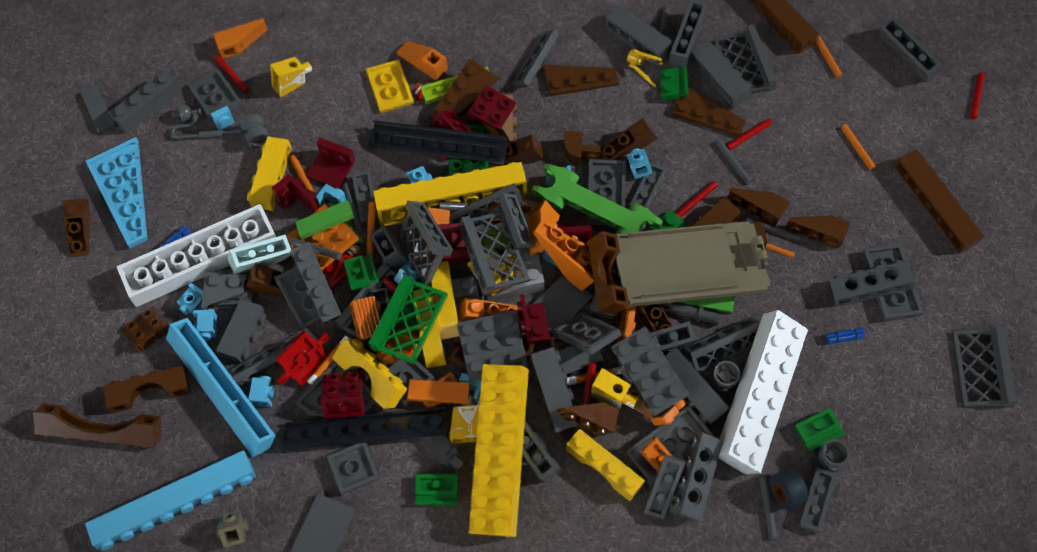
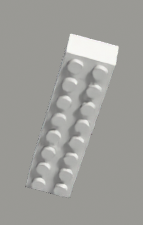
M261 204L116 267L130 300L138 307L205 277V272H215V270H221L230 266L228 261L230 250L275 238L276 235Z
M779 310L765 313L762 316L720 440L723 442L718 459L745 474L761 473L808 330Z

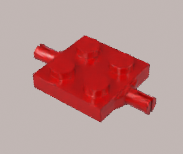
M303 330L275 357L284 371L276 381L283 386L289 378H292L303 387L328 357L322 347L330 339L328 334L324 332L315 340Z

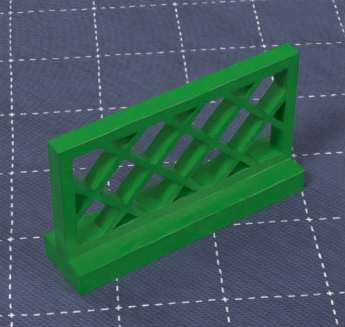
M403 275L369 341L372 350L378 353L381 351L415 364L448 297V293L414 281L410 276ZM416 287L422 289L424 295L413 298L411 293ZM433 295L441 297L438 303L430 305L428 297ZM426 299L428 307L417 310L415 302ZM413 304L415 312L404 316V307ZM431 311V319L422 322L419 315ZM417 316L420 324L409 328L406 320ZM404 321L407 329L396 333L394 330L395 325ZM422 328L424 332L422 337L413 340L411 332ZM409 333L411 341L400 345L397 337ZM395 338L398 346L392 349L386 348L387 341ZM413 345L415 351L412 357L404 355L402 349Z

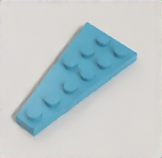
M137 137L86 161L130 249L148 240L139 142Z

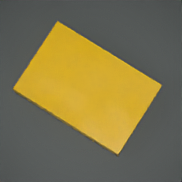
M400 60L366 68L380 113L414 104Z

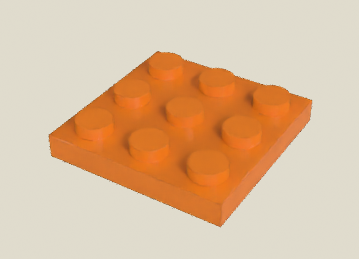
M323 204L313 214L325 210L329 207ZM343 222L307 237L302 241L310 242L311 244L342 254L359 238ZM297 227L286 235L289 245L291 238L302 240ZM290 245L291 250L296 248V246ZM314 253L322 270L335 260Z

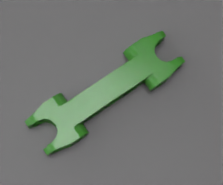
M546 164L544 172L551 176L555 183L549 188L535 185L532 188L534 195L542 201L546 200L554 209L562 211L564 205L567 204L617 229L616 234L639 232V229L646 225L660 228L663 223L650 210L639 204L632 203L629 209L578 185L579 176L563 167Z

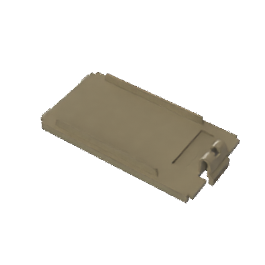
M749 221L616 234L620 253L616 257L621 287L627 289L629 307L766 293L768 288L771 287L766 270L769 264L762 236H757L754 223L750 224ZM760 261L762 263L763 269H758Z

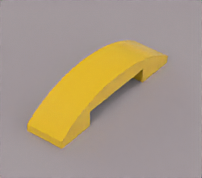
M442 261L431 282L433 288L448 293V297L437 317L441 340L460 336L448 261ZM434 295L435 303L439 302L440 296Z
M422 289L413 291V298L424 295ZM434 295L428 297L430 305L435 304ZM426 299L415 302L417 310L428 307ZM431 311L420 314L421 321L430 320L432 317ZM436 319L422 348L427 368L447 365L438 319ZM419 328V335L422 337L424 332L422 328Z

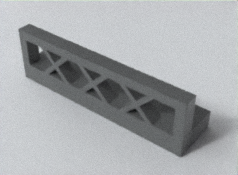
M513 183L450 214L449 224L460 223L462 217L470 216V218H475L486 214L502 212L503 210L498 198L502 193L516 194L519 204L522 205L521 193ZM481 223L474 224L475 227L481 225Z
M749 317L696 341L694 346L683 348V351L691 359L694 369L700 373L722 361L729 360L751 350L753 342L748 340L751 333L758 330L760 321ZM738 339L742 341L738 349H731L734 341ZM722 347L725 349L722 356L714 357L718 348ZM703 355L707 356L705 364L698 366L696 358Z

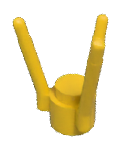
M632 49L627 56V61L630 62L629 67L636 70L646 81L656 87L657 85L637 65L641 66L644 60L652 62L649 59L657 61L662 59Z

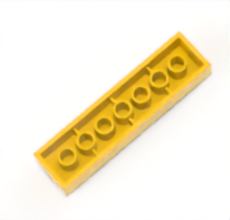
M512 162L499 167L492 166L488 169H476L463 174L456 173L452 176L436 177L427 181L419 180L411 184H399L396 187L380 188L373 191L382 227L404 223L408 214L405 208L407 201L423 202L427 208H437L438 203L472 204L513 183L520 191L521 198L527 199V181L522 162Z
M483 364L469 533L516 537L529 370L524 366Z

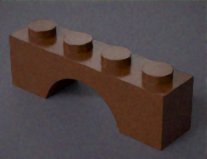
M602 231L587 242L598 310L601 313L614 315L629 307L627 289L617 286L613 279V264L620 253L618 237L616 234Z
M174 365L167 370H155L147 375L132 376L128 380L112 381L110 384L103 386L106 408L112 414L132 409L137 396L151 388L162 389L171 398L190 394L191 388L188 371L183 365Z

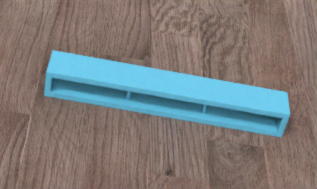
M186 318L170 324L166 340L251 456L254 457L269 450L275 434L190 320Z
M243 450L85 523L92 546L98 550H108L114 546L115 542L130 540L134 537L135 533L149 531L158 522H168L174 518V515L180 512L187 513L192 511L194 506L199 503L206 504L211 502L216 495H226L232 492L233 488L238 485L245 486L253 481L252 479L257 476L248 455Z

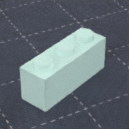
M286 235L232 249L229 252L228 261L233 274L248 272L255 263L268 266L288 260L291 255V248Z

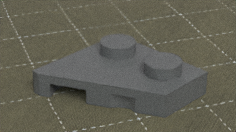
M205 272L201 309H206L208 306L218 302L221 304L229 299L243 296L245 275Z

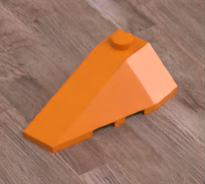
M541 220L533 234L566 279L580 291H583L594 282L588 242L585 244L574 235L570 237L564 234L562 229Z

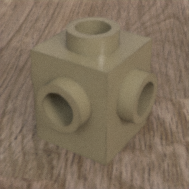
M229 512L220 516L219 524L216 526V534L218 538H221L223 547L244 543L245 534L248 531V523L246 518H242L241 512Z

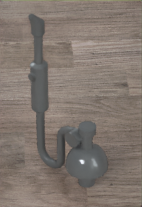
M180 104L179 110L172 111V117H181L182 122L188 121L191 116L193 118L192 123L176 125L171 129L170 133L174 139L196 137L204 139L221 137L223 134L243 133L241 128H236L235 130L222 131L219 129L201 131L198 134L176 136L174 134L176 129L193 127L200 119L199 115H203L202 107L191 110L187 105Z

